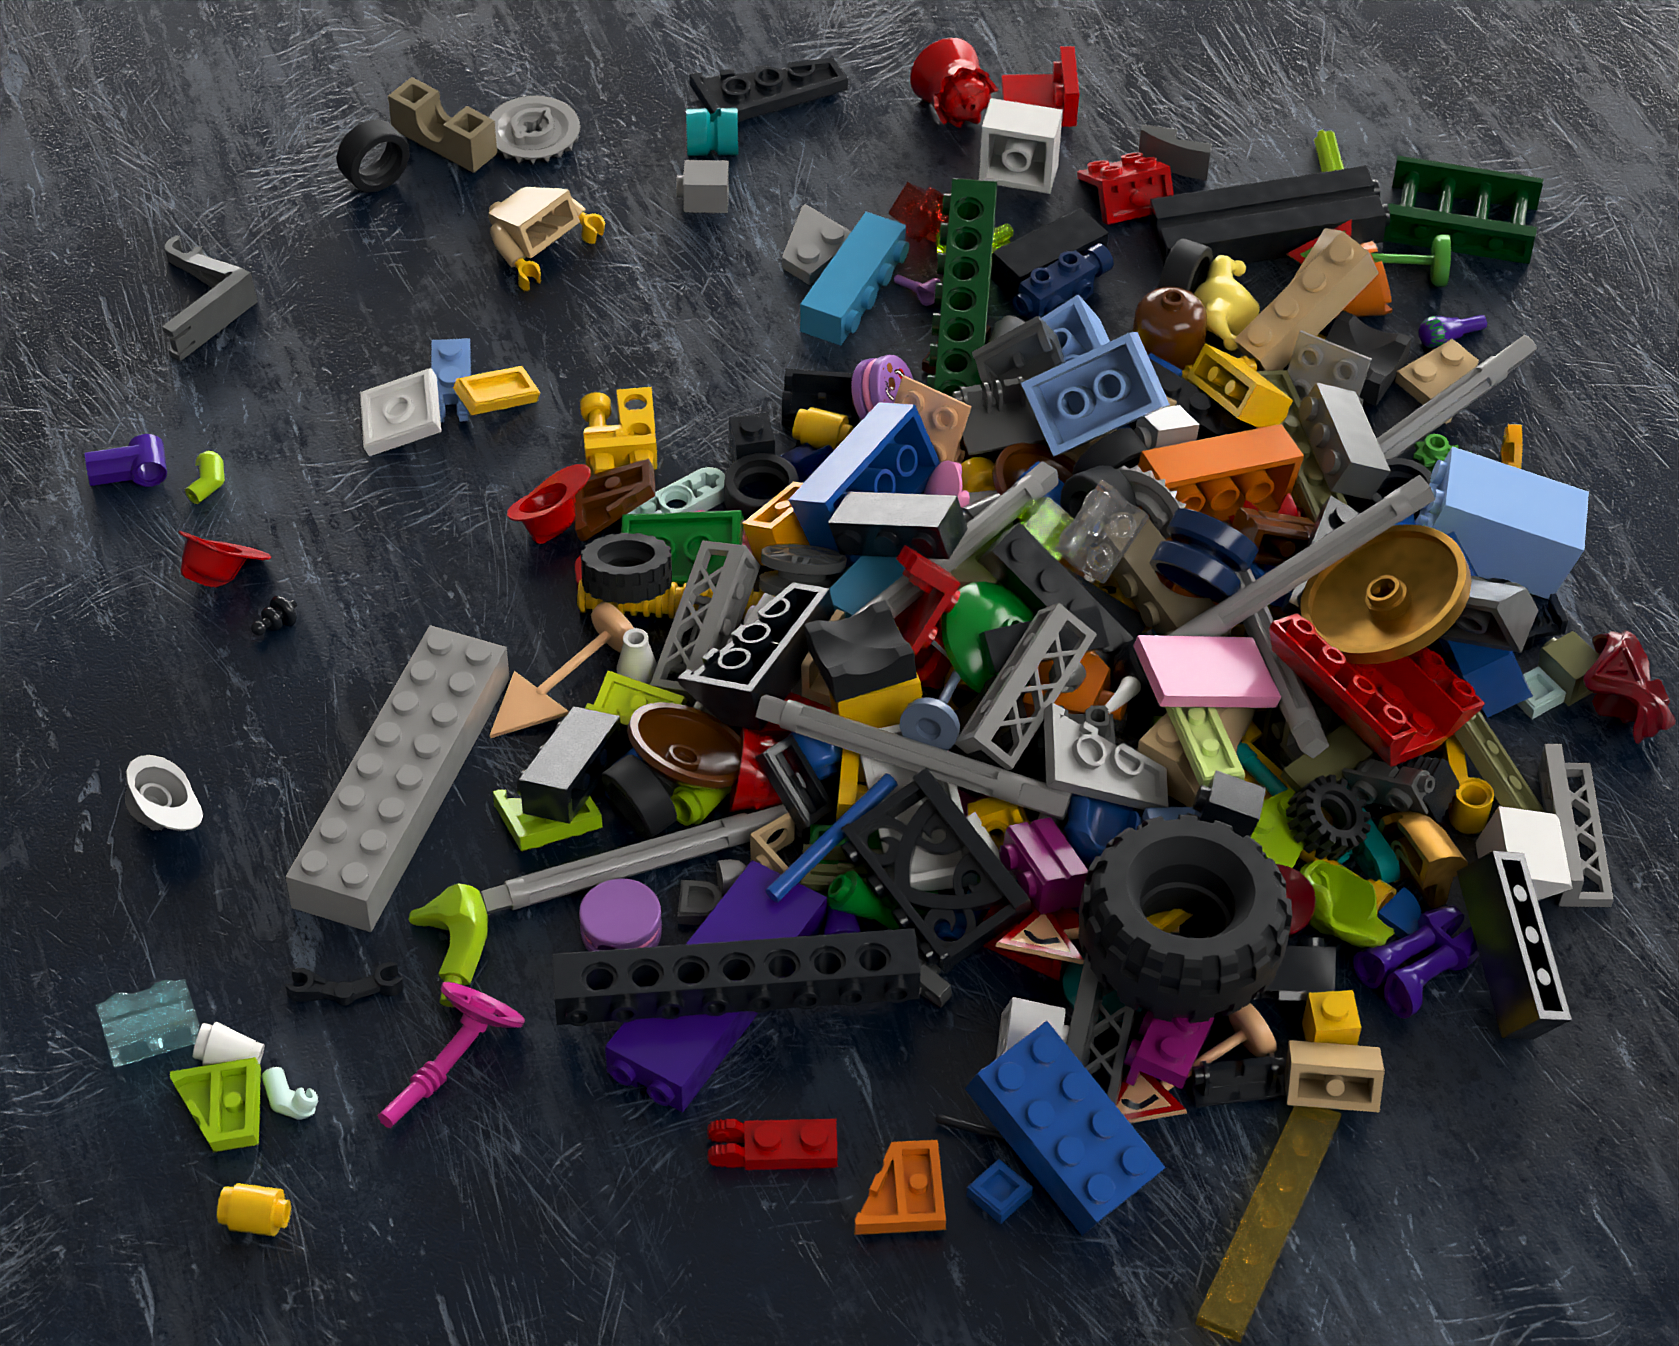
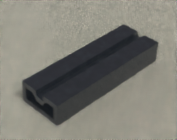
M1367 166L1153 198L1150 201V228L1163 267L1171 249L1182 238L1211 248L1212 261L1218 255H1224L1234 261L1239 260L1247 264L1289 257L1286 255L1287 253L1319 237L1325 228L1334 229L1351 219V238L1358 244L1373 241L1374 244L1384 242L1385 226L1390 225L1389 208L1387 204L1381 203L1379 183L1376 179L1372 180Z

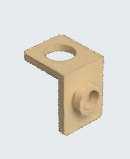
M789 813L782 815L750 834L751 861L754 860L780 874H783L788 869V866L775 852L789 845L795 839V823ZM784 828L777 840L767 844L768 838L775 831Z

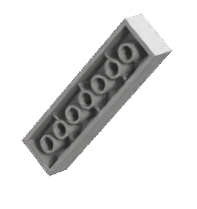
M430 625L286 875L291 908L372 932L510 680L507 647Z

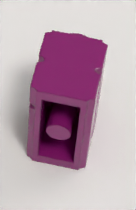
M1052 818L1034 820L1030 825L1028 822L1009 825L1005 830L1003 845L999 848V859L1008 871L1011 870L1018 880V884L1028 895L1038 912L1046 914L1059 911L1061 907L1064 909L1079 907L1088 869Z

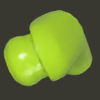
M206 451L199 454L196 458L195 466L199 465L200 478L185 488L187 497L194 504H199L224 484V462L219 454L214 451Z

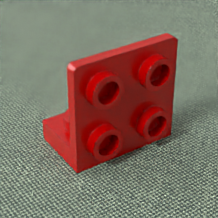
M1060 47L1059 61H1053L1052 74L1002 75L1003 100L1063 110L1061 127L1077 126L1079 85L1074 47Z
M1141 152L1122 155L1121 161L1110 164L1108 160L1090 162L1087 164L1088 169L1077 171L1078 179L1098 187L1102 221L1108 225L1150 215L1151 199L1174 195L1170 166L1156 161L1155 157H1145Z
M904 545L896 558L905 568L902 574L909 578L908 581L924 590V593L900 630L901 635L910 644L916 656L921 648L926 650L933 642L938 632V628L935 625L943 612L948 614L956 605L960 597V591L957 589L961 583L946 569Z

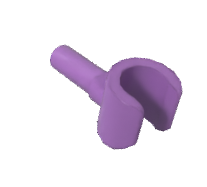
M899 274L895 276L894 283L917 293L918 299L923 305L929 306L935 302L936 282H941L938 278H933L922 284Z

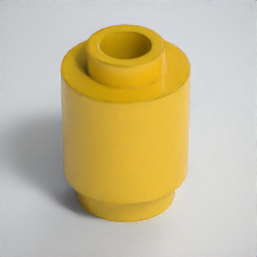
M810 407L808 410L801 408L794 421L792 436L794 439L800 440L801 445L832 453L851 433L853 426L848 425V417L845 415Z
M237 1183L234 1187L225 1186L221 1191L217 1206V1220L219 1224L227 1225L228 1229L232 1231L276 1236L280 1228H286L291 1214V1202L285 1199L282 1189Z

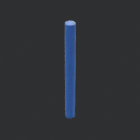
M885 773L765 890L766 894L774 902L778 903L844 839L841 828L846 824L850 825L879 805L898 786L896 780L890 774Z

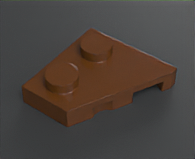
M650 459L590 476L587 484L575 495V531L581 542L588 540L622 518V514L630 513L656 496L655 474Z

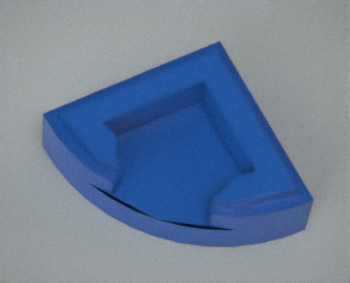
M1403 887L1378 911L1377 917L1387 926L1394 928V934L1400 939L1419 929L1417 921L1421 916L1420 905L1414 895L1407 888Z

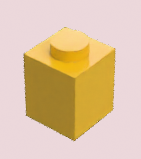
M1353 990L1308 993L1302 1020L1305 1040L1307 1042L1357 1046L1361 1024Z

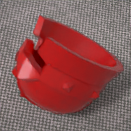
M743 727L740 738L743 739L740 770L737 784L732 786V790L729 793V812L752 809L753 811L764 810V808L777 806L782 803L755 758L778 742L769 735H757ZM782 751L791 768L793 769L794 773H796L787 756L785 755L784 751Z

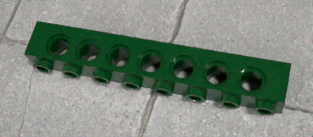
M952 178L951 193H944L942 216H949V222H941L940 245H946V252L938 253L937 275H944L943 282H936L934 305H941V313L933 312L932 336H939L938 344H930L929 366L936 367L935 375L928 374L927 386L948 396H952L954 391H959L960 386L981 385L982 388V381L972 352L984 346L986 339L997 181Z

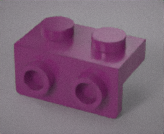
M1147 1011L1138 1032L1144 1038L1142 1042L1135 1038L1133 1039L1123 1063L1131 1067L1125 1083L1134 1086L1142 1071L1182 1089L1214 1018H1210L1208 1022L1189 1023L1188 1018L1173 1017L1172 1021L1169 1022L1153 1018V1012Z

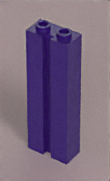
M752 860L686 945L818 935L826 922L827 897L798 883L776 903L766 894L765 890L781 874ZM746 1011L725 1013L720 1016L704 1014L680 1016L676 1019H635L631 1022L623 1023L605 1046L607 1072L623 1085L628 1086L631 1084L636 1088L640 1084L646 1086L648 1095L656 1103L663 1106L670 1105L684 1112L758 1013Z

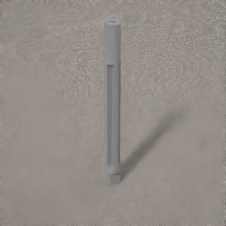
M1523 335L1496 356L1486 359L1379 436L1377 441L1385 459L1397 458L1416 442H1419L1507 378L1508 373L1531 358L1537 350L1533 340Z
M1043 461L967 523L968 529L949 560H929L950 573L1024 511L1058 485L1057 470ZM903 575L854 615L865 610L873 603L885 600L895 619L896 616L921 597L924 590L908 581L909 578Z
M1418 475L1385 496L1375 505L1216 606L1207 609L1167 636H1222L1229 629L1391 526L1403 521L1433 502L1435 497L1431 487Z
M1250 568L1246 572H1235L1242 583L1239 590L1255 581ZM1268 606L1242 622L1248 636L1253 637L1281 695L1279 706L1293 737L1296 739L1300 750L1314 759L1329 747V744L1300 677L1272 651L1269 627L1274 620Z
M766 694L761 697L755 716L778 724L780 728L917 773L927 768L936 779L1064 820L1073 794L1048 788L1045 782L790 699L785 701Z
M782 804L751 814L743 812L504 881V885L481 891L487 914L508 908L516 910L592 888L608 880L623 879L750 842L751 833L788 813V811Z

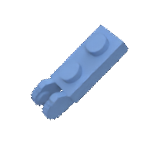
M470 338L432 340L431 368L437 376L440 421L444 422L446 416L445 405L457 404L459 421H468L469 411L453 389L456 378L471 376Z

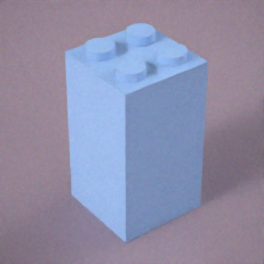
M1453 446L1444 461L1438 460L1436 462L1429 484L1435 500L1420 509V514L1415 521L1416 525L1434 528L1446 535L1454 531L1479 577L1509 580L1524 586L1530 594L1549 599L1550 594H1555L1584 552L1589 492Z

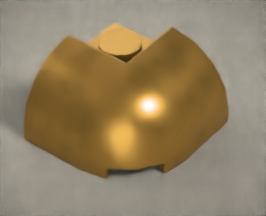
M1398 812L1382 817L1378 824V829L1394 851L1400 866V878L1394 881V883L1410 877L1431 909L1446 904L1453 877L1457 876L1456 871L1468 865V862L1446 831L1432 818L1417 812Z

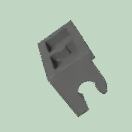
M1039 315L972 352L982 383L988 382L991 389H993L994 380H999L1001 387H1003V380L1014 379L1017 376H1022L1023 379H1031L1065 363L1058 336Z

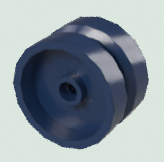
M1178 508L1166 529L1173 541H1161L1149 563L1155 571L1175 585L1202 598H1210L1213 602L1220 603L1238 592L1242 583L1235 572H1246L1249 570L1259 550L1256 544L1248 537L1218 519L1198 511Z

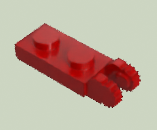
M720 1119L714 1122L711 1121V1124H708L707 1136H709L711 1141L733 1143L711 1146L708 1151V1161L712 1166L721 1168L724 1166L745 1167V1170L838 1167L836 1119L744 1121V1123L736 1119ZM745 1142V1148L735 1143Z

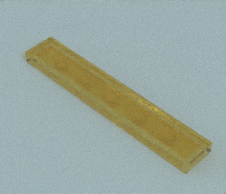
M1294 1106L1197 1315V1325L1241 1342L1338 1128L1341 1113L1328 1108Z

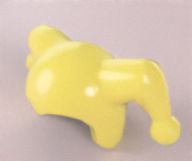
M1218 255L1211 262L1206 281L1197 288L1194 295L1201 300L1206 309V330L1221 338L1227 350L1234 351L1238 348L1234 339L1259 315L1260 308L1254 297L1233 278V275L1241 276L1245 273V263L1239 260L1234 261L1228 256Z

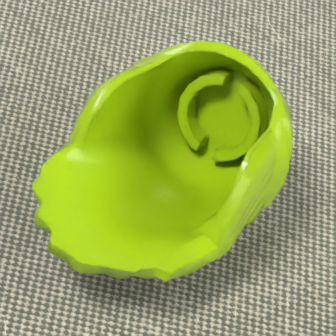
M1324 860L1308 862L1300 869L1299 872L1311 883L1316 897L1315 911L1308 923L1309 926L1322 934L1333 935L1358 948H1374L1384 945L1394 934V928L1387 926L1377 917L1376 893L1374 886L1369 881L1357 877L1346 867L1332 865Z

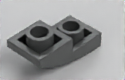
M1142 124L1138 152L1143 153L1145 157H1155L1156 161L1169 165L1172 173L1207 180L1212 148L1211 143L1177 139L1178 129Z

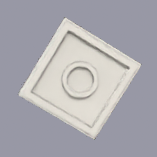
M432 368L360 392L363 446L369 456L441 432L437 376Z

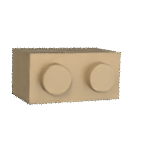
M1289 1040L1284 1079L1287 1105L1380 1112L1384 1066L1380 1047Z

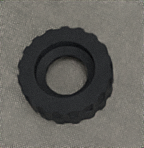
M642 533L605 535L603 538L594 539L592 543L585 545L584 550L581 551L582 587L584 586V591L591 594V597L608 603L634 604L653 600L655 597L665 594V591L671 587V548L663 540H658L654 536H647Z

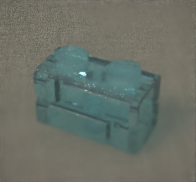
M185 978L178 981L161 980L153 984L150 989L133 994L117 993L110 996L106 1002L96 1004L113 1067L194 1044L200 1031Z

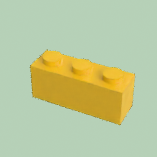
M1206 343L1187 376L1191 382L1237 419L1257 428L1281 424L1287 417L1289 407L1293 402L1289 396L1242 360Z

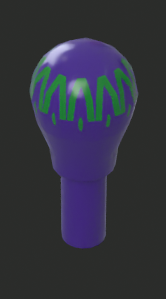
M1484 315L1464 319L1430 316L1419 326V339L1425 347L1436 349L1451 339L1455 340L1462 337L1465 333L1486 329L1487 319Z

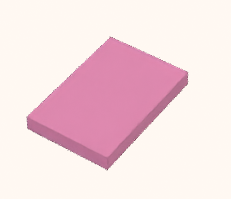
M1138 635L1133 645L1160 707L1276 708L1281 699V695L1253 637Z

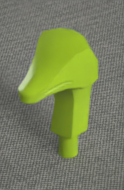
M458 883L449 886L424 907L412 910L408 920L416 926H431L449 930L450 946L438 975L444 982L469 985L486 941L488 914L480 891L473 886ZM441 992L439 1003L446 1007H455Z

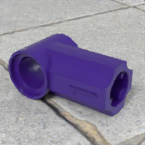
M138 435L131 439L127 447L85 453L90 486L133 480L140 486L152 487L159 485L167 477L164 443L156 435Z

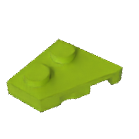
M256 1057L170 1072V1079L214 1152L259 1145L261 1066Z

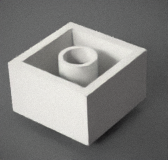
M991 98L982 125L979 180L997 181V185L1050 194L1059 162L1063 110Z

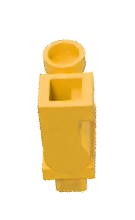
M652 387L617 390L618 425H607L606 423L612 412L611 400L606 394L599 392L589 393L580 400L582 418L589 422V427L584 429L583 435L586 466L590 468L591 475L645 459H650L653 468L657 469ZM633 399H639L646 403L645 408L628 410L624 405Z

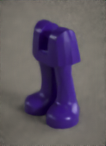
M1455 905L1427 911L1419 917L1417 921L1419 929L1412 934L1389 944L1374 948L1366 947L1358 951L1353 959L1354 970L1361 982L1369 988L1376 989L1385 983L1384 997L1388 1007L1398 1017L1409 1018L1417 1013L1422 1006L1423 986L1429 980L1448 969L1456 971L1467 968L1479 956L1472 927L1452 939L1450 936L1462 925L1465 915ZM1427 949L1430 953L1411 965L1396 970L1402 963L1419 952Z

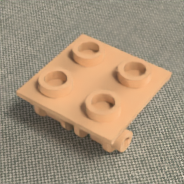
M902 376L894 403L914 404L940 463L948 460L961 464L965 451L960 449V441L972 406L907 376Z

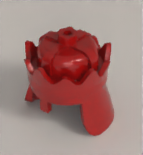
M946 38L930 44L918 55L910 73L912 90L920 99L933 105L943 125L947 121L956 127H961L964 121L979 124L981 122V112L983 109H988L991 93L998 92V88L990 79L989 74L980 68L974 48L968 42L958 38Z

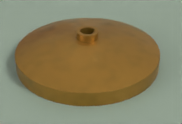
M1393 525L1308 579L1301 597V617L1310 621L1314 625L1316 632L1330 646L1340 650L1348 663L1379 664L1409 656L1430 645L1456 622L1469 599L1471 591L1470 569L1460 547L1443 532L1421 525Z

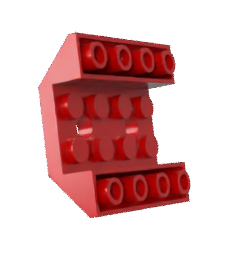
M1298 614L1273 621L1269 627L1272 651L1390 767L1437 749L1486 704L1475 694L1474 688L1467 681L1457 677L1445 665L1444 659L1427 647L1409 656L1390 662L1352 664L1346 661L1344 654L1340 650L1330 646L1316 632L1314 625Z

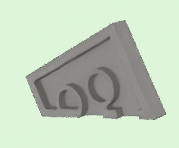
M1053 702L1044 709L1046 787L1145 810V808L1168 807L1167 771L1165 767L1124 743L1116 746L1097 735L1099 729L1086 721L1081 725L1066 717L1064 715L1065 709Z

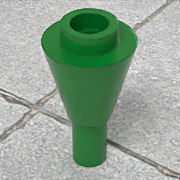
M851 870L845 874H840L831 882L828 889L829 906L831 909L870 920L875 919L891 930L899 929V925L891 914L892 909L884 905L883 901L877 898L871 888L855 871Z

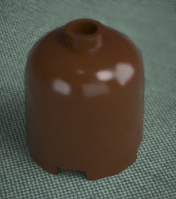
M1170 286L1157 288L1143 296L1135 310L1132 332H1138L1147 355L1152 353L1179 369L1185 370L1186 366L1194 365L1205 345L1206 309L1201 300L1188 290Z

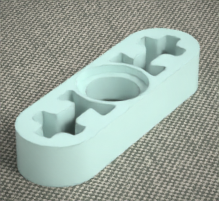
M701 468L655 492L656 496L628 514L707 511L724 501L725 474L717 468ZM675 499L683 500L687 503L686 506L679 509L670 508L666 504Z

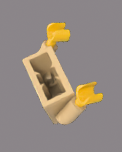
M524 187L503 202L493 203L489 209L488 217L492 225L490 235L494 245L511 267L516 266L518 269L519 286L525 291L530 290V282L527 277H534L539 284L541 283L539 265L533 261H525L526 257H534L578 223L583 225L581 237L585 242L595 243L597 233L603 236L605 227L603 217L598 214H585L586 209L571 197L569 190Z

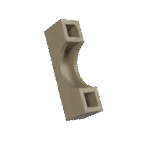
M1145 512L1103 527L1099 547L1097 548V557L1101 566L1109 570L1116 579L1122 594L1126 598H1130L1140 611L1145 625L1152 627L1158 636H1167L1216 605L1210 598H1193L1180 595L1167 588L1159 580L1149 562L1158 544L1166 540ZM1231 629L1220 637H1230Z

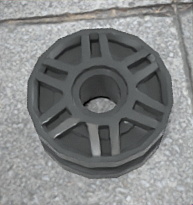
M778 544L767 546L761 550V563L775 570L759 575V589L767 594L777 596L793 582L830 588L839 579L830 574L841 573L846 569V555H840L839 551L812 545Z

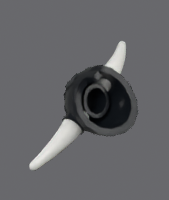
M1151 629L1148 630V631H1146V632H1144V633H1142V634H1140V635H1153V636H1154V634H1153V632H1152ZM1137 636L1123 644L1120 648L1121 651L1113 659L1112 663L1114 664L1110 669L1111 688L1115 693L1105 705L1108 708L1109 714L1129 700L1138 701L1139 703L1158 702L1133 647Z

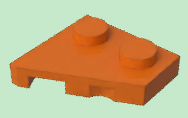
M938 1140L891 1142L883 1159V1167L876 1174L869 1188V1196L863 1209L855 1217V1235L945 1230L946 1215Z

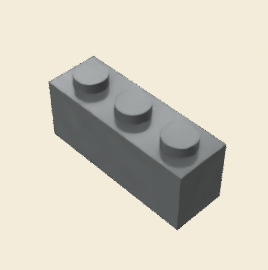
M1316 382L1308 396L1302 400L1297 412L1330 491L1371 500L1391 471L1357 393Z

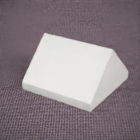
M1498 806L1475 842L1478 859L1491 851L1524 853L1537 900L1573 889L1560 821L1557 815Z

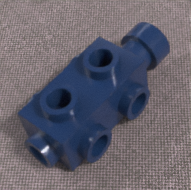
M1097 243L1086 249L1082 255L1076 250L1066 251L1060 254L1058 261L1048 267L1034 269L1031 272V277L1020 283L1019 294L1013 298L1014 308L1021 316L1031 320L1038 315L1041 318L1076 295H1079L1085 301L1093 293L1094 278L1100 277L1113 268L1114 261L1110 251L1104 245Z

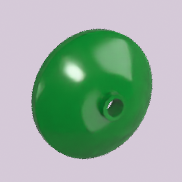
M982 581L973 582L958 590L960 591V597L956 605L948 614L943 612L941 622L944 648L953 668L961 679L978 694L983 689L985 682L993 676L989 673L979 634L984 631L1031 621L1035 617L1025 602L1013 592L998 584Z

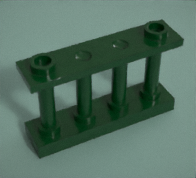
M1398 155L1392 188L1403 190L1400 205L1390 203L1388 205L1390 225L1385 226L1384 241L1431 248L1433 239L1437 235H1450L1451 252L1530 264L1537 227L1525 225L1527 209H1538L1544 178ZM1417 192L1439 195L1437 211L1415 208ZM1454 197L1476 201L1473 217L1451 213ZM1490 203L1511 206L1510 223L1488 219Z

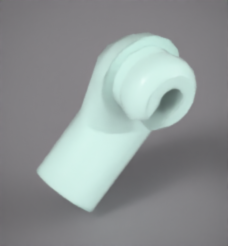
M273 1067L264 1071L262 1080L273 1111L298 1120L308 1118L314 1114L318 1103V1096L312 1089L308 1088L306 1093L302 1087L296 1091L290 1090L284 1070L280 1067Z

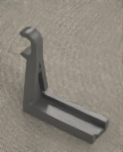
M180 235L170 238L165 243L164 248L168 261L189 272L212 288L162 326L163 333L171 336L172 348L168 350L170 356L182 361L255 305L258 300L250 272L238 266L204 256L202 246L194 247V250L189 253H182L183 246Z

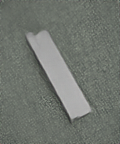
M702 541L650 684L675 694L684 695L693 707L697 700L682 688L678 681L667 680L670 669L682 661H685L687 665L686 670L696 671L703 665L702 657L713 648L720 651L725 647L731 638V633L740 626L761 566L746 545ZM711 555L727 556L723 567L709 575L706 569ZM711 588L713 596L710 603L696 611L693 606L696 597ZM697 624L700 628L698 638L683 648L680 642L683 633Z
M1059 602L1039 610L954 744L966 754L982 750L1005 770L1013 769L1044 720V709L1056 701L1097 634ZM1064 625L1080 637L1074 649L1070 651L1061 650L1059 632ZM1063 657H1068L1066 662L1064 663ZM1053 659L1056 678L1052 684L1041 685L1038 665L1042 660ZM1028 681H1030V686L1025 687ZM1047 690V692L1045 693V695H1044V697H1043L1042 691ZM1032 692L1035 711L1031 717L1019 719L1016 700L1020 694ZM1007 714H1008L1009 720L1004 721V719L1006 718V716H1007ZM1021 724H1026L1025 727H1024L1023 730H1022V729H1021ZM999 727H1011L1014 744L1008 754L991 741Z
M1545 744L1538 767L1543 808L1546 813L1556 814L1559 818L1573 889L1557 894L1559 906L1611 907L1613 893L1591 764L1565 763L1562 744ZM1567 777H1581L1582 787L1573 793L1569 790ZM1572 807L1588 818L1581 827L1577 826L1574 822ZM1578 840L1593 850V855L1586 862L1580 858ZM1583 875L1598 884L1600 892H1581L1584 883Z

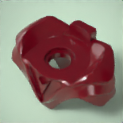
M1627 630L1621 633L1610 631L1609 633L1594 636L1592 643L1595 651L1600 656L1585 673L1583 680L1585 687L1589 691L1597 693L1592 700L1597 714L1620 718L1624 724L1634 722L1632 733L1636 744L1641 743L1645 737H1654L1660 730L1672 728L1676 723V719L1668 708L1670 703L1669 697L1660 679L1651 681L1650 663L1638 638Z

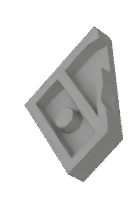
M803 205L783 253L782 268L811 285L823 273L851 231L810 206Z

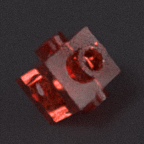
M909 182L906 183L888 212L889 215L900 223L906 225V235L917 242H921L922 238L937 243L940 238L941 222H949V216H942L943 194L930 186L925 190Z

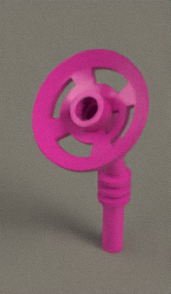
M443 982L440 988L442 993L458 1010L464 1013L460 1020L463 1026L434 1061L426 1062L416 1074L410 1077V1085L378 1114L380 1122L385 1127L391 1128L422 1097L429 1098L440 1085L446 1082V1074L477 1038L479 1033L486 1031L488 1025L519 1028L525 1022L524 1017L506 1004L482 992L457 983Z

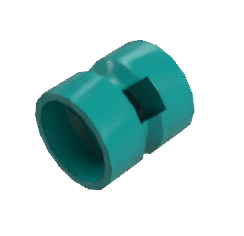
M717 108L714 114H710L707 109H686L687 156H708L711 150H715L718 156L738 155L737 108Z

